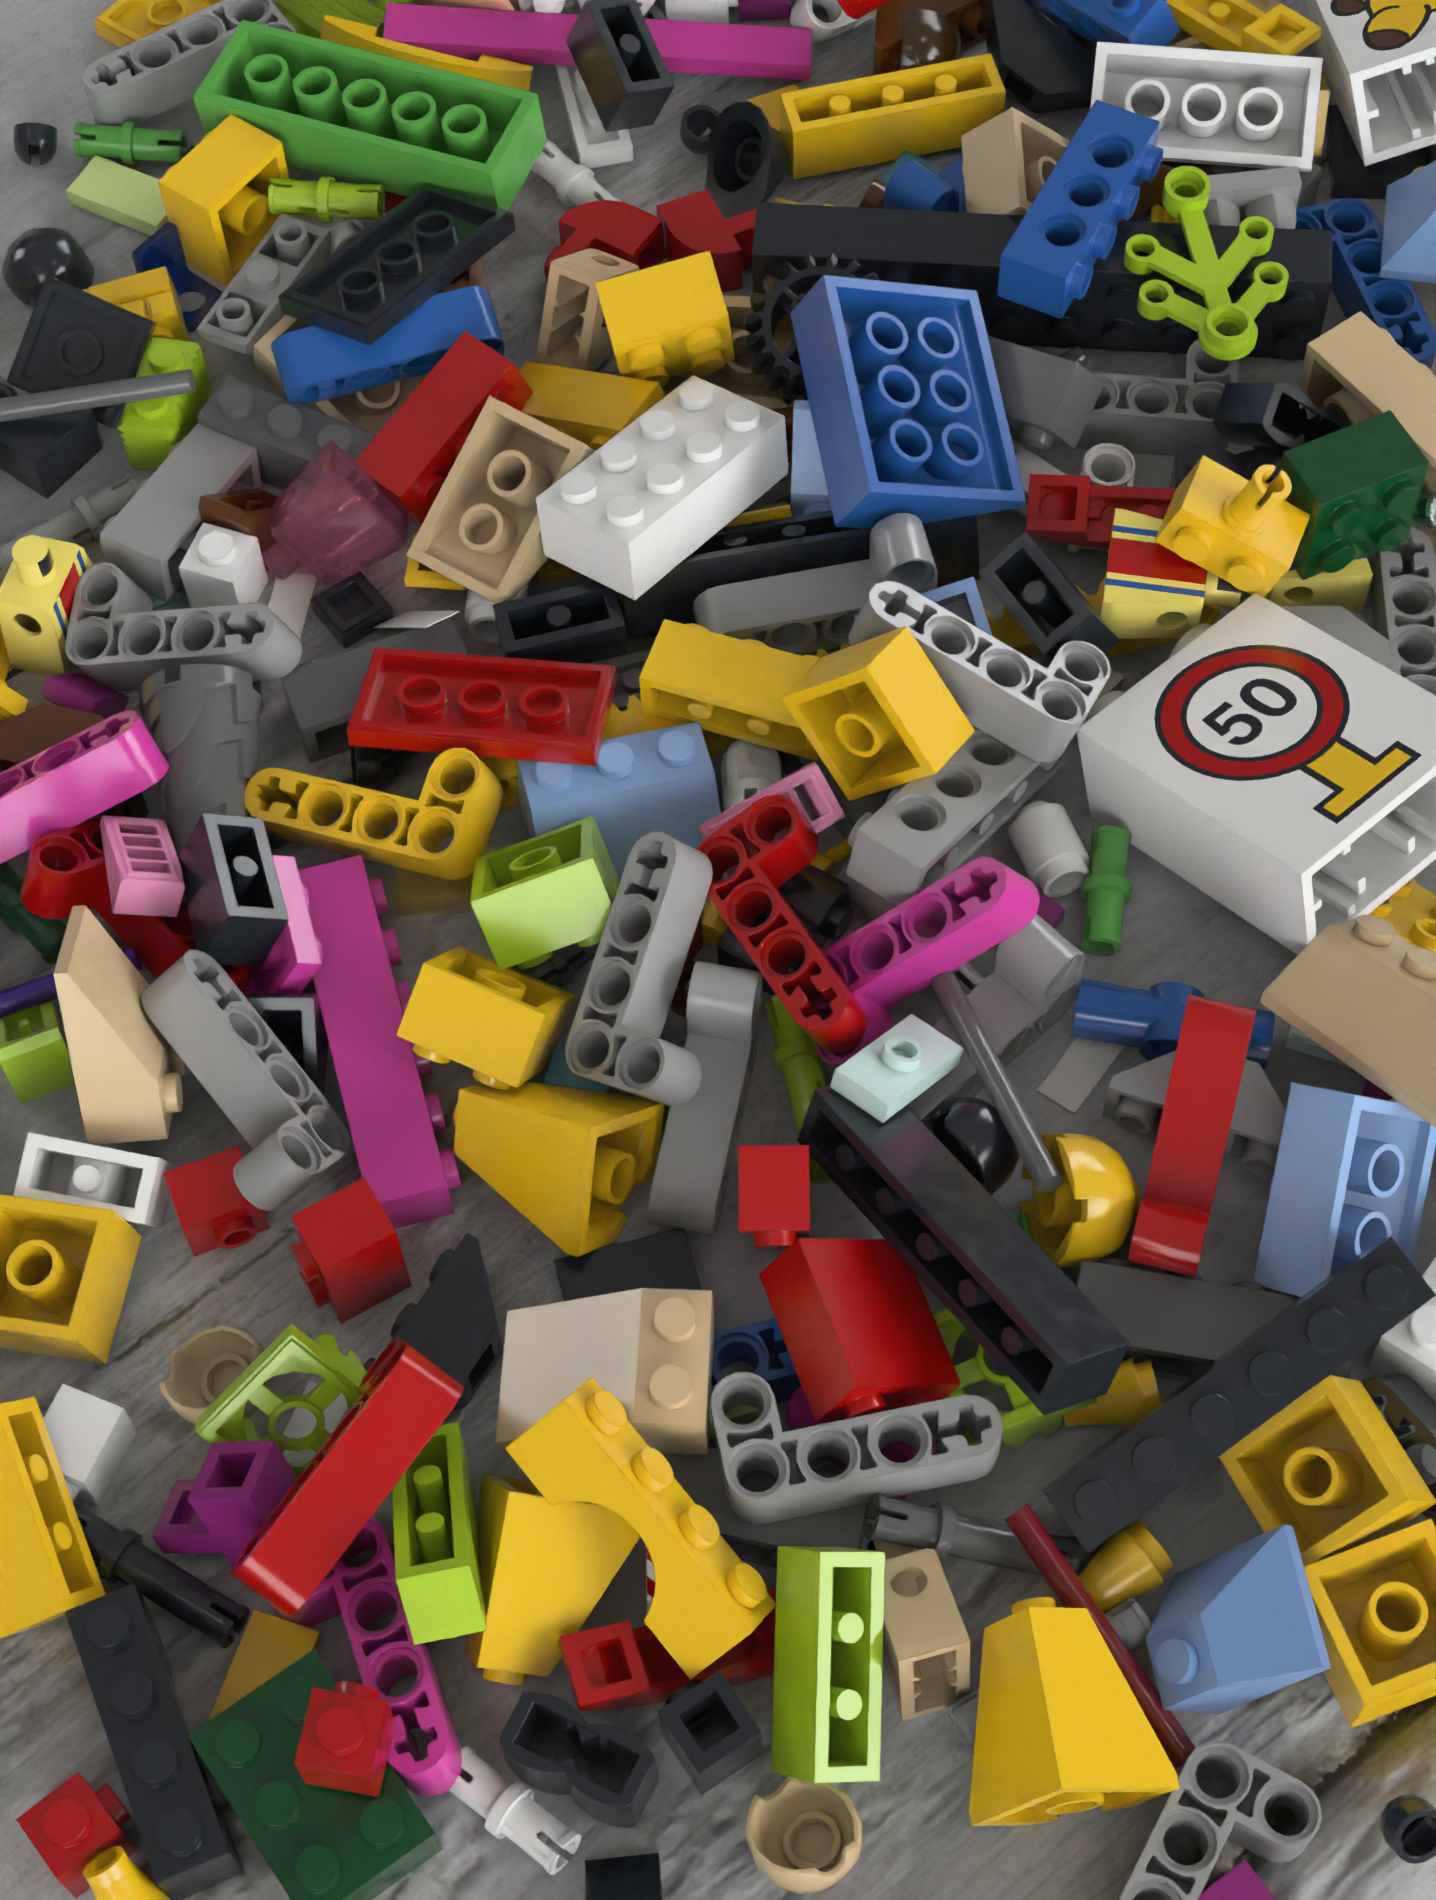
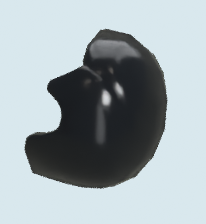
M33 228L25 231L7 249L2 267V275L11 292L21 302L28 305L29 299H38L46 276H51L84 290L92 285L95 269L77 240L67 231L60 228Z
M954 1097L944 1101L930 1114L929 1120L932 1122L933 1134L990 1195H993L1012 1177L1020 1154L994 1105L979 1098Z

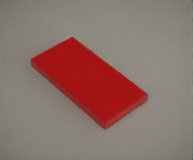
M375 647L347 727L349 746L442 753L452 748H465L480 757L596 766L617 685L616 666Z

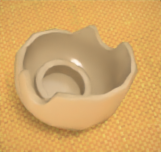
M221 1325L199 1331L181 1349L173 1350L170 1353L169 1377L167 1381L159 1383L160 1392L185 1421L195 1424L196 1419L264 1351V1348L249 1332ZM249 1400L245 1404L243 1418L251 1416L258 1408Z
M789 1776L785 1778L777 1789L764 1797L755 1795L752 1798L747 1811L744 1834L759 1871L782 1890L806 1894L832 1887L854 1867L862 1850L863 1828L851 1798L831 1783H812Z

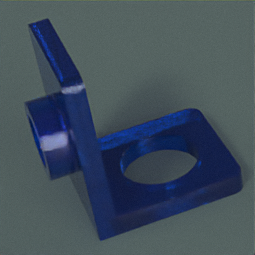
M171 222L165 223L132 253L137 274L166 266L178 297L187 292H197L205 297V302L200 308L194 311H183L187 332H194L223 292L188 270L177 226Z

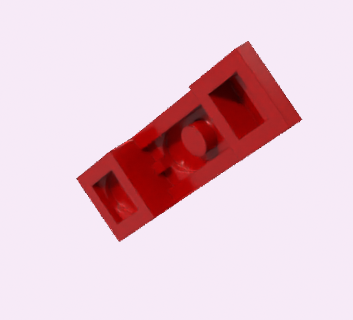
M1030 474L1026 532L1030 536L1059 543L1109 550L1115 508L1163 520L1177 488L1090 485V476Z
M776 1587L767 1589V1593L776 1603ZM776 1606L750 1635L691 1680L647 1625L632 1629L630 1620L560 1636L558 1643L577 1710H611L665 1702L671 1694L688 1682L695 1679L704 1681L719 1670L731 1687L773 1675Z

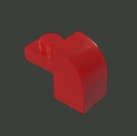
M708 189L656 206L657 217L663 219L664 250L668 262L710 250L721 291L728 292L743 288L742 270L752 267V248L757 209L724 219Z
M602 200L579 205L565 213L558 220L561 246L555 247L550 252L545 263L544 274L548 283L552 261L588 248L598 249L634 263L640 270L659 265L665 259L663 219L633 205L619 201Z

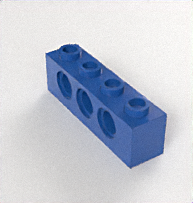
M1030 0L1034 9L1051 19L1064 23L1070 30L1096 45L1098 41L1167 47L1180 31L1166 0Z
M1099 100L1095 101L1000 256L997 296L1062 319L1074 298L1082 300L1091 283L1094 263L1097 258L1105 260L1108 257L1115 242L1119 221L1121 219L1128 221L1131 218L1139 200L1141 184L1144 180L1152 182L1158 172L1163 157V149L1157 147L1160 121Z

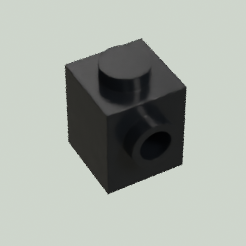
M720 1670L704 1681L695 1679L683 1685L668 1697L664 1703L665 1707L658 1711L661 1735L701 1796L762 1755L761 1730Z

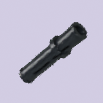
M73 1501L101 1579L109 1584H115L120 1581L128 1586L134 1583L142 1596L211 1638L223 1649L229 1647L234 1642V1636L229 1633L231 1630L238 1635L241 1633L250 1613V1609L247 1606L238 1604L145 1546L142 1540L143 1536L132 1528H126L121 1531L84 1508L80 1502Z

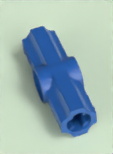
M1081 978L1071 1037L1139 1048L1140 1054L1150 1061L1177 1049L1189 995L1205 998V995L1199 989L1181 982H1161L1151 986L1149 990ZM1257 1009L1246 1059L1259 1063L1265 1071L1275 1019L1274 1012Z

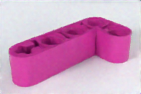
M129 710L110 716L0 773V864L31 849L36 839L65 828L74 827L148 789L166 774L169 764L136 711Z
M979 857L971 860L824 950L823 953L863 1007L867 1017V1028L863 1038L856 1046L845 1052L831 1053L822 1050L814 1042L821 1059L838 1068L894 1027L889 1008L930 985L937 975L955 970L1025 928L1032 922L1038 911L1040 899L1038 889L1034 883L992 857ZM824 996L814 1002L826 1019L834 1013L830 1003Z
M371 1517L314 1593L294 1615L288 1617L271 1603L269 1604L279 1618L305 1627L314 1626L342 1615L363 1685L375 1688L380 1692L378 1699L388 1701L396 1721L388 1755L390 1765L404 1785L415 1794L426 1797L441 1795L452 1788L457 1777L461 1776L462 1748L428 1643L418 1645L413 1643L396 1582L394 1547L381 1524ZM376 1549V1553L370 1562L360 1567H350L351 1561L357 1554L363 1550ZM388 1611L397 1612L395 1619L388 1627L379 1631H369L370 1624L378 1615ZM407 1675L418 1676L416 1684L408 1693L398 1697L388 1696L390 1688L396 1680ZM420 1727L430 1741L427 1745L429 1757L422 1761H419L420 1750L416 1738L411 1732V1729Z

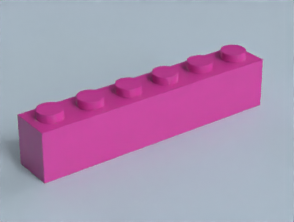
M362 854L298 870L300 881L306 885L309 894L308 912L314 936H317L322 944V964L319 971L314 974L313 980L361 1176L367 1180L395 1229L454 1214L449 1190L461 1187L452 1148L442 1151L438 1150L434 1132L446 1129L437 1091L427 1094L423 1093L419 1077L432 1073L429 1060L419 1056L412 1050L414 1043L396 1036L410 1000L411 991L408 981L395 984L391 967L403 965L394 928L381 931L377 915L389 912L380 875L371 878L367 877Z

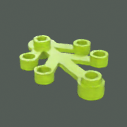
M1180 166L1171 170L1165 177L1162 203L1173 218L1180 220L1192 262L1163 248L1156 238L1148 234H1136L1127 240L1123 262L1125 267L1132 273L1144 275L1156 271L1201 294L1206 308L1174 294L1173 288L1167 282L1154 279L1145 282L1140 287L1137 310L1142 317L1153 321L1162 320L1168 316L1198 332V342L1208 355L1220 360H1237L1245 357L1254 349L1258 337V328L1254 319L1267 302H1276L1285 295L1289 273L1282 264L1267 261L1259 264L1254 270L1249 289L1236 303H1231L1227 289L1252 257L1262 256L1270 250L1274 235L1273 224L1261 216H1250L1240 223L1237 238L1218 261L1203 212L1208 204L1211 188L1210 179L1203 170L1197 167ZM1258 234L1263 238L1254 239L1249 237L1248 235ZM1135 252H1146V253L1149 254V256H1147V257H1140V256H1137V255L1134 254V253H1135ZM1271 279L1276 281L1277 284L1269 285L1262 280ZM1157 297L1162 299L1163 302L1154 303L1149 301L1148 298Z

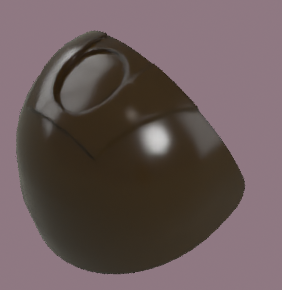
M910 8L904 12L900 70L959 59L961 37L956 25L950 19L940 13L925 9Z

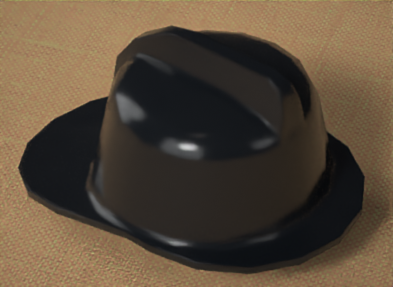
M735 102L724 108L715 120L709 135L705 190L708 189L724 219L757 209V203L765 202L780 185L788 168L789 155L785 140L779 131L769 125V121L762 109L751 102Z

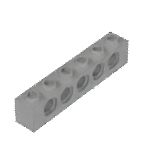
M1038 656L1033 660L1047 669L1051 664L1047 657ZM1111 669L1110 676L1096 701L1109 692L1120 691L1125 676ZM971 724L975 732L936 774L894 787L886 803L876 813L866 812L859 818L848 838V844L853 848L846 874L895 906L955 871L1080 751L1077 732L1063 755L1058 760L1047 763L1037 762L1024 756Z

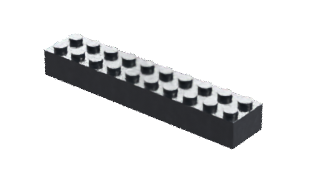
M757 203L752 248L753 293L767 294L763 284L767 274L781 281L784 280L782 266L786 261L794 265L797 271L805 269L804 258L808 253L814 257L816 267L826 266L828 256L833 253L838 258V269L844 270L855 259L860 264L859 279L875 272L879 277V281L976 290L987 335L1025 346L1055 348L1079 346L1082 349L1187 354L1189 347L1198 340V332L1168 316L1157 321L1142 317L1137 310L1138 294L1142 284L1154 279L1163 280L1171 285L1174 294L1206 308L1201 294L1156 271L1144 275L1132 273L1125 267L1123 262L1126 242L1136 234L1151 235L1158 240L1163 248L1192 262L1181 223L1120 220L1117 225L1115 242L1108 257L1105 260L1097 258L1093 265V276L1082 300L1074 298L1062 319L997 296L1000 256L1023 220V215ZM1208 225L1218 261L1237 238L1239 226ZM1274 228L1270 250L1262 256L1252 257L1227 290L1231 303H1236L1251 286L1254 270L1259 264L1267 261L1282 264L1289 273L1285 295L1276 302H1267L1254 319L1258 328V337L1254 349L1245 357L1304 360L1308 343L1321 335L1332 287V231ZM1258 234L1248 235L1249 237L1254 239L1263 238ZM1135 252V253H1134V254H1136L1137 256H1140V257H1147V256H1149V254L1146 253V252ZM1271 279L1262 280L1269 285L1277 284L1276 281ZM1157 297L1148 298L1149 301L1154 303L1163 302L1162 299Z

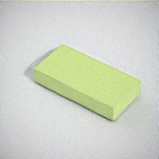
M95 155L66 190L71 205L161 240L170 228L158 185L159 179Z

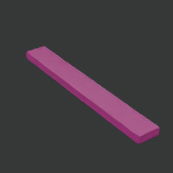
M387 3L383 38L468 60L478 61L481 54L517 63L577 67L566 40L579 15ZM645 19L668 72L809 80L811 29Z

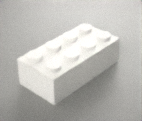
M692 375L536 497L544 555L636 600L789 474L785 416Z

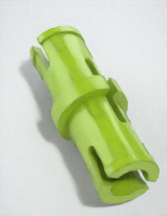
M321 176L319 181L272 177L270 180L271 185L268 188V205L272 214L284 213L318 216L321 222H333V218H358L377 221L383 216L382 213L385 212V189L382 184L336 182L335 178L331 176Z

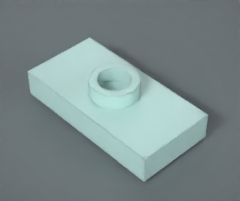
M910 1014L836 1068L830 1087L884 1123L959 1065L964 1048L915 1015Z

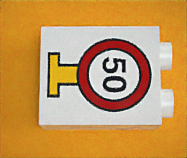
M1257 593L1253 594L1214 625L1207 623L1199 624L1186 632L1175 645L1169 659L1126 692L1112 691L1099 698L1093 704L1077 731L1078 747L1091 817L1104 826H1119L1128 830L1132 835L1131 844L1297 955L1326 925L1370 914L1436 859V696Z

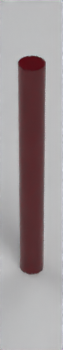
M1028 1504L1024 1505L1004 1521L1063 1607L1087 1608L1175 1769L1181 1767L1196 1748L1171 1710H1163L1159 1693L1031 1507Z

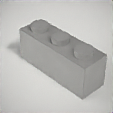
M197 423L181 442H177L172 446L166 460L151 477L144 479L138 485L134 496L117 515L110 517L104 524L99 536L105 563L114 564L145 592L167 601L183 582L178 567L202 525L198 509L200 497L255 488L262 489L257 447Z

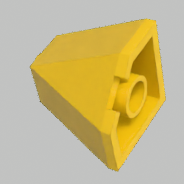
M525 1082L518 1088L510 1085L508 1090L496 1089L483 1083H478L459 1089L458 1102L453 1115L455 1125L453 1153L566 1254L579 1257L614 1243L628 1220L624 1213L619 1212L633 1186L638 1184L646 1187L655 1172L660 1152L665 1105L640 1097L534 1082Z
M483 1474L479 1494L478 1527L487 1631L467 1634L464 1654L476 1667L483 1668L482 1678L502 1684L524 1685L526 1674L549 1677L562 1657L558 1643L560 1636L576 1633L580 1630L639 1540L640 1535L624 1518L603 1506L581 1501L551 1506L531 1481Z
M1050 1597L1030 1598L1011 1605L1012 1615L984 1628L969 1802L971 1826L1035 1825L1059 1820V1814L1077 1813L1101 1806L1103 1812L1133 1807L1180 1788L1177 1772L1087 1608L1056 1607L1055 1600Z

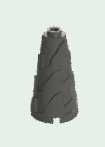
M207 663L179 665L180 680L165 683V669L148 677L139 689V709L143 722L169 764L166 774L154 786L156 795L160 798L162 818L166 822L177 857L182 852L202 813L241 817L251 816L245 808L244 791L250 778L256 774L259 716L264 708L263 689L261 681L253 687V674L236 667Z

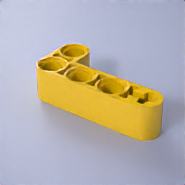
M452 748L442 752L435 758L428 771L419 800L282 768H266L258 771L250 778L244 791L245 808L254 818H263L264 826L284 840L349 856L362 854V858L443 879L459 880L469 876L474 871L475 859L484 854L502 803L503 788L498 777L472 751L465 748ZM474 777L471 786L466 791L458 794L461 784L468 778ZM293 801L298 804L297 810L291 806ZM343 809L339 819L329 825L332 816L338 810ZM398 821L395 831L390 836L383 838L387 827ZM454 834L451 844L445 850L437 853L441 841L447 836Z

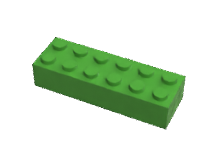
M247 20L241 21L193 95L205 135L214 130L230 114H233L282 141L286 165L357 184H382L385 191L409 197L423 185L429 184L507 211L547 143L537 93Z

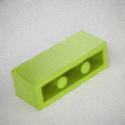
M459 1422L441 1425L392 1489L396 1582L414 1645L487 1631L475 1483Z
M777 1546L772 1772L812 1783L880 1781L885 1552L842 1546Z

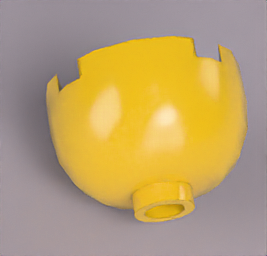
M1076 1133L1041 1134L1040 1136L1063 1177V1183L1051 1192L1041 1193L1033 1181L1032 1201H1020V1213L1028 1214L1030 1228L1036 1244L1058 1267H1080L1081 1260L1097 1262L1101 1258L1110 1257L1121 1247L1130 1232L1133 1221L1137 1219L1142 1200L1139 1185L1132 1179V1175L1120 1154L1110 1145L1096 1137ZM1023 1164L1021 1179H1032L1027 1167Z

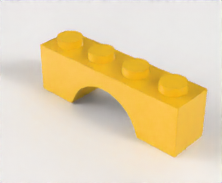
M593 1376L505 1448L551 1506L576 1501L597 1504L617 1513L637 1531L648 1548L655 1571L654 1598L644 1622L690 1680L750 1635L776 1606L775 1601L767 1593L766 1585L760 1574L752 1566L741 1561L720 1535L718 1524L713 1516L705 1508L694 1503L674 1478L673 1470L667 1459L659 1451L648 1446L627 1420L626 1411L620 1401L610 1392L603 1390Z

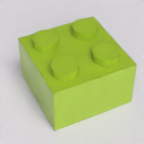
M593 816L476 858L470 903L499 970L517 965L520 969H526L547 961L553 955V951L577 943L580 947L600 943L620 880Z

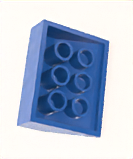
M823 275L792 310L790 315L835 527L872 529L877 522L896 513L916 515L922 521V524L1020 508L1026 503L977 291Z

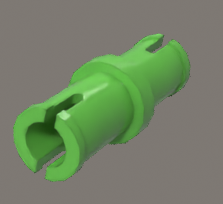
M124 121L122 126L77 122L74 128V134L81 135V139H73L76 157L84 158L85 156L94 157L97 155L103 158L122 159L124 165H137L139 160L178 163L186 154V152H181V147L187 148L188 146L185 129L140 128L138 122Z
M1105 825L1099 826L1098 831L1092 830L1090 839L1092 842L1089 866L1090 875L1085 877L1081 884V897L1086 901L1081 948L1089 954L1098 956H1112L1115 954V951L1121 952L1124 905L1130 902L1132 885L1126 877L1129 845L1131 844L1132 835L1128 830L1119 826Z

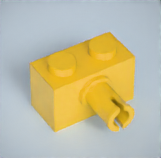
M1203 455L1177 487L1155 542L1177 553L1181 558L1191 561L1231 583L1235 588L1251 595L1257 593L1265 597L1290 569L1310 514L1285 501L1291 493L1292 484L1290 478L1282 469L1273 481L1267 484L1265 482L1272 475L1276 466L1262 465L1258 467L1249 481Z

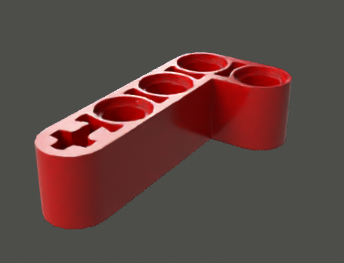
M781 795L765 796L755 801L704 839L696 848V850L706 854L712 865V881L707 895L794 1021L822 1050L831 1053L845 1052L855 1047L863 1038L867 1028L866 1014L863 1007L778 889V887L807 867L814 859L818 851V836L812 825L789 798ZM790 827L788 833L783 838L773 841L774 836L780 830ZM738 865L731 877L721 880L723 874L729 868ZM771 911L769 918L763 924L752 927L760 914ZM805 957L802 966L797 971L785 975L787 967L794 960ZM822 996L830 1003V1007L834 1012L827 1019L814 1003Z
M101 818L65 828L36 839L30 849L20 899L24 907L32 914L42 918L59 919L70 916L72 906L86 905L88 909L94 908L128 947L135 946L141 962L156 979L188 950H197L184 893L177 917L112 913L100 829ZM220 965L239 990L244 993L251 966Z
M1189 995L1144 1196L1140 1203L1133 1231L1128 1261L1196 1277L1257 1009Z
M399 1337L390 1342L373 1362L360 1383L359 1389L363 1391L361 1396L255 1532L231 1568L230 1573L288 1617L294 1615L314 1593L450 1414L464 1390L462 1384Z

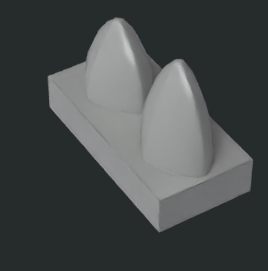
M1298 166L1208 175L1211 188L1207 207L1203 211L1207 225L1240 226V223L1247 217L1261 216L1268 219L1274 228L1295 229L1297 222L1296 208L1302 187Z

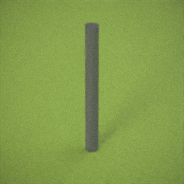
M186 369L0 398V422L193 393L196 388L192 370Z
M944 972L937 975L932 980L931 986L1036 1187L1041 1193L1057 1189L1063 1183V1177L958 979L953 972Z

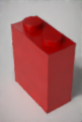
M797 1238L795 1246H789L759 1274L816 1423L834 1422L945 1399L962 1385L915 1271L886 1239Z

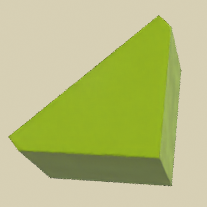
M53 1000L0 1018V1065L21 1104L75 1084L66 1035Z

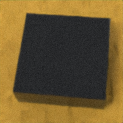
M360 570L310 599L315 615L345 649L380 629L373 628L374 626L394 618L392 607Z

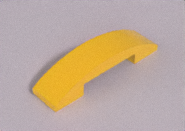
M1166 0L1178 26L1216 50L1295 56L1321 37L1322 27L1282 3H1279L1265 13L1245 0Z
M326 14L323 17L320 38L322 40L530 92L533 66L481 54L478 62L376 37L378 27Z

